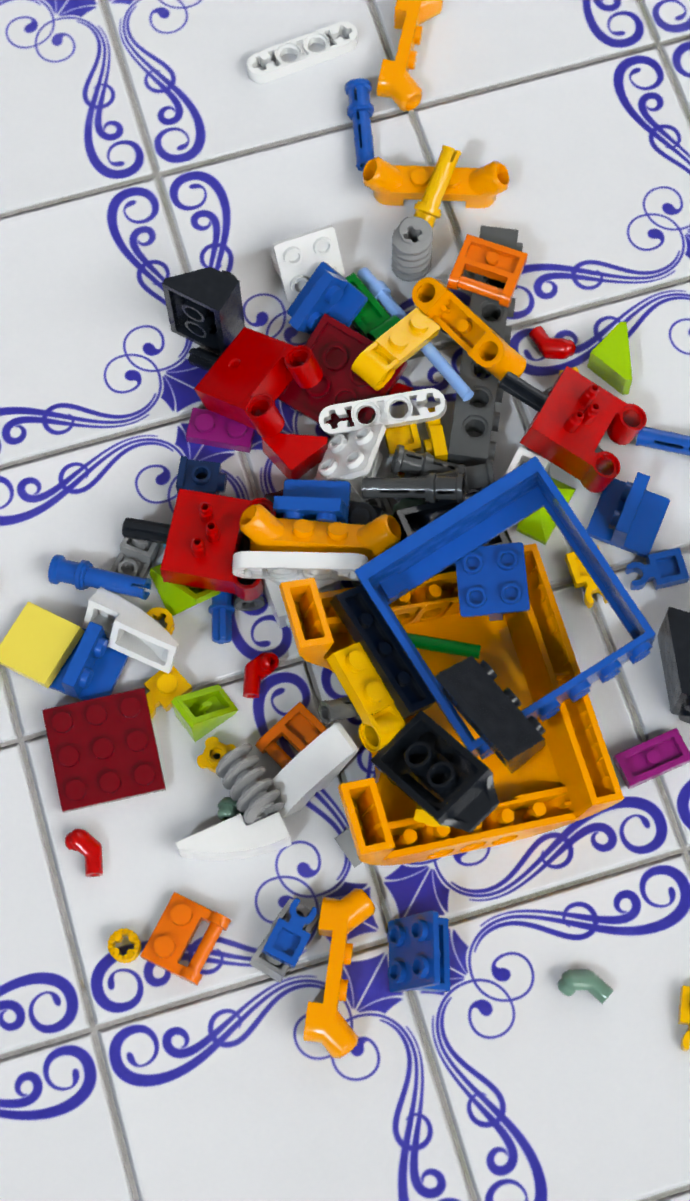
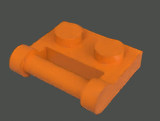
M467 234L450 274L447 288L456 291L460 288L499 301V305L508 308L527 262L528 254ZM467 270L506 284L504 289L462 275Z
M299 702L257 741L255 746L263 754L267 753L283 769L292 758L276 743L278 739L283 736L300 753L327 728Z
M174 892L140 956L142 959L198 986L203 976L200 972L222 930H227L231 920ZM203 920L209 923V926L188 966H184L179 962L200 922Z

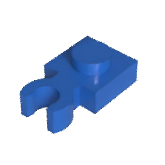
M680 547L649 554L646 557L647 565L640 562H632L625 569L626 574L635 572L641 576V579L631 582V590H640L645 587L647 582L653 581L655 590L688 583L690 578Z
M298 898L294 899L289 907V922L281 918L278 919L262 950V953L293 969L311 936L310 933L302 929L304 926L309 925L317 914V908L313 907L308 916H299L296 911L300 902Z

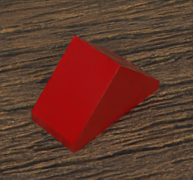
M279 433L271 438L261 437L263 452L287 479L298 480L322 461L328 449V437Z

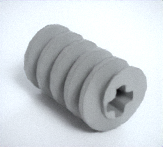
M415 216L406 217L394 230L392 236V271L396 277L403 281H418L430 271L433 231L430 224L422 218Z
M249 743L226 753L218 762L216 774L223 778V786L230 790L229 796L231 799L237 801L236 807L238 811L244 813V821L247 824H252L279 812L285 804L283 802L274 803L280 796L278 789L267 791L274 781L271 778L260 779L266 773V768L264 766L253 768L260 758L257 755L246 756L253 748Z

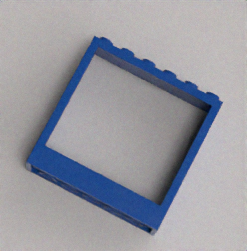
M536 456L354 570L360 584L429 689L464 747L474 756H480L482 760L491 756L494 752L481 737L476 740L474 739L452 703L441 692L433 673L391 610L389 604L544 507L633 640L521 711L526 718L531 715L536 719L540 717L542 722L551 718L560 711L559 707L562 702L569 698L572 703L581 699L590 692L589 688L595 681L600 679L602 683H605L621 672L619 669L625 662L630 660L632 664H635L651 653L649 650L653 648L652 644L656 635Z

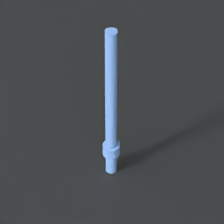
M367 267L358 271L357 276L391 316L395 315L401 320L407 315L393 299L391 290L383 281H378ZM431 342L420 349L463 401H468L473 397L474 392Z

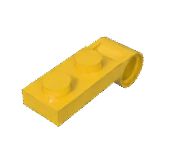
M416 307L362 351L352 364L351 370L378 391L388 383L399 366L438 335L441 327Z
M357 642L331 654L327 661L362 720L358 732L363 746L368 751L374 753L384 748L406 724L361 643Z

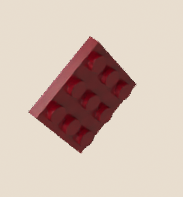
M324 314L305 344L311 349L323 371L322 380L312 388L302 389L292 379L277 399L319 424V415L327 406L389 395L408 363L406 361L399 366L388 383L376 391L351 370L355 359L373 341L329 315ZM371 407L362 408L358 413V421L363 424L371 423L376 416L375 410ZM351 410L346 411L349 417L339 418L336 413L331 414V420L326 421V424H330L333 429L338 428V422L348 420L350 427L355 425L351 418Z
M145 688L42 710L63 813L166 790Z

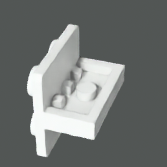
M332 225L273 243L275 254L270 255L272 265L281 278L288 302H293L321 262L329 264L346 278L335 229Z
M382 423L371 427L365 426L355 432L334 436L328 443V449L318 466L314 480L348 481L351 484L350 500L366 502L367 499H364L362 496V480L364 479L363 477L375 478L384 457L379 451V446L386 431L385 426Z

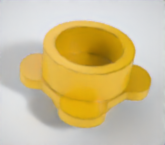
M209 737L205 741L206 748L203 754L197 757V764L202 769L207 768L211 772L216 773V767L221 758L236 747L233 744L226 745L219 742L217 737ZM218 753L220 754V758L215 759L214 755Z

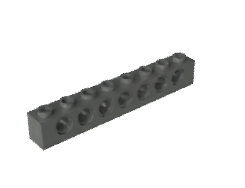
M481 225L479 238L521 252L523 249V243L517 242L519 230ZM474 273L473 279L504 289L506 283ZM471 292L469 308L510 345L512 326H506L507 317L514 316L516 298H512L510 306L507 308L499 305V301ZM493 317L496 321H487L484 318ZM463 349L459 376L474 392V395L468 401H463L458 394L456 395L447 462L459 465L464 464V466L468 467L485 464L486 460L489 459L494 461L496 442L490 441L491 431L498 432L500 412H494L495 402L502 403L503 390L499 387L498 379L477 364ZM485 373L489 377L482 379L477 377L476 374ZM482 402L486 406L477 408L472 403ZM469 431H478L482 435L479 437H472L467 433Z

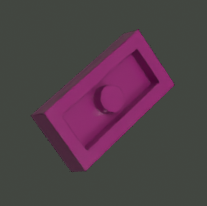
M193 407L186 433V441L250 453L255 429L210 410Z
M675 728L614 755L613 760L629 790L690 763V752L678 729Z

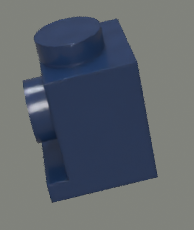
M186 456L180 457L176 481L177 494L179 488L219 495V492H225L227 473L222 472L221 463L189 460Z

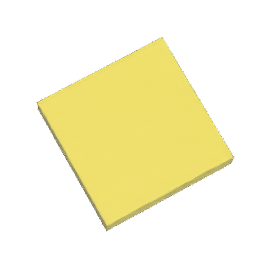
M28 601L0 644V664L49 688L85 631L80 626Z

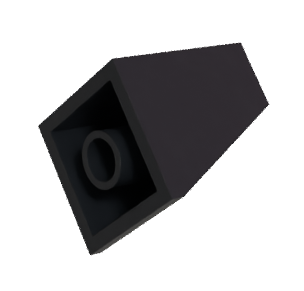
M669 607L657 635L671 714L678 715L680 720L690 723V613Z

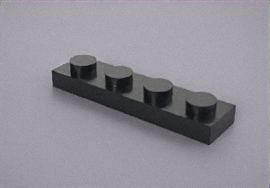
M359 585L335 595L330 604L355 643H361L403 719L409 718L421 710L430 708L436 700L363 586Z

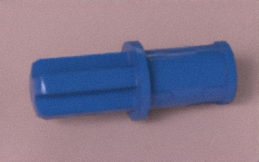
M220 591V594L212 597V605L208 607V612L212 614V641L224 644L230 643L232 640V614L235 612V607L232 605V593Z

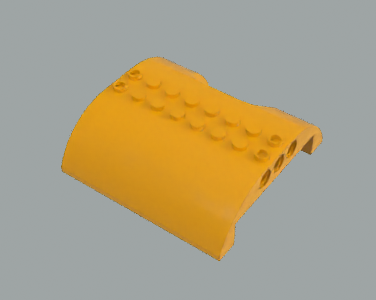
M536 543L523 545L530 603L529 611L503 614V620L489 621V615L461 617L456 571L437 574L389 604L406 633L481 645L479 659H474L478 663L485 660L498 676L494 679V682L502 691L508 687L522 703L518 707L520 711L581 673ZM315 578L281 582L279 588L299 655L309 663L319 665L334 672L327 658L331 654L355 644V641L330 604V601L335 595L352 588L319 593ZM416 648L434 677L441 671L468 658ZM587 694L573 703L570 698L560 704V711L543 722L540 717L537 718L546 731L542 735L546 745L515 772L511 773L495 753L483 760L480 756H477L493 772L494 787L499 804L472 832L454 827H432L423 822L414 821L417 804L401 789L392 784L376 767V778L340 784L338 790L359 860L370 865H400L488 848L558 829L621 802L624 797L589 695ZM436 702L430 708L423 710L425 714L462 744ZM456 709L474 739H478L480 736ZM417 714L403 719L405 724L407 725ZM379 751L374 752V753L371 752L372 758H373Z

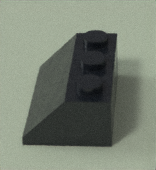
M212 267L168 277L163 281L162 286L171 331L221 356L245 327L240 281L232 273L224 270L219 271Z
M470 656L438 673L435 679L441 692L511 773L515 772L546 745L545 739L542 737L546 732L543 726L533 715L526 718L518 709L522 704L508 687L503 691L494 682V679L498 677L485 660L478 663L473 656Z

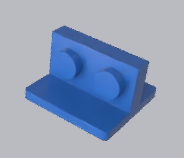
M321 262L287 310V314L292 317L288 323L298 331L312 334L323 315L327 314L349 327L368 301V298L329 264Z
M638 472L634 483L629 481L626 483L614 478L605 490L602 491L586 531L594 539L646 558L650 554L670 500L646 490L650 479L648 475Z
M286 479L284 481L283 496H274L273 510L280 518L348 523L351 484L348 481Z
M523 543L481 546L455 562L461 617L489 615V621L503 620V614L530 610Z
M90 621L87 629L82 628L85 631L49 687L81 701L111 695L129 657L107 647L109 638L106 637L103 626Z
M429 910L390 920L387 933L389 943V991L391 993H401L410 990L438 993L450 991L448 919L439 918L438 911Z

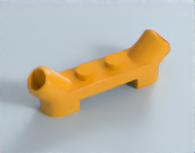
M397 0L394 28L402 29L395 61L386 59L382 61L377 85V96L393 99L402 111H410L421 102L422 89L408 72L409 69L414 70L416 65L417 51L413 50L415 45H420L423 27L419 25L441 13L442 0Z
M375 157L364 166L363 183L366 187L373 190L374 197L379 203L390 206H403L404 199L422 200L435 167L392 165L380 157ZM493 161L481 168L455 167L442 201H465V208H487L495 202L497 194L507 190L509 184L508 170L498 161Z
M426 277L415 284L412 291V300L415 305L453 338L477 364L485 368L500 381L507 372H511L518 377L522 375L526 369V359L504 341L448 289L442 281Z
M254 504L242 513L239 524L240 530L251 539L250 551L358 553L367 556L368 562L399 543L401 539L399 523L388 514H382L368 524L361 525L276 518L263 505Z
M354 888L341 899L323 897L320 911L319 935L332 938L323 1003L308 1001L304 1041L322 1043L332 1058H342L358 1044V1036L338 1011L339 1001L346 1002L349 980L342 979L344 965H351L353 944L347 943L348 933L372 916L375 911V906L364 890Z

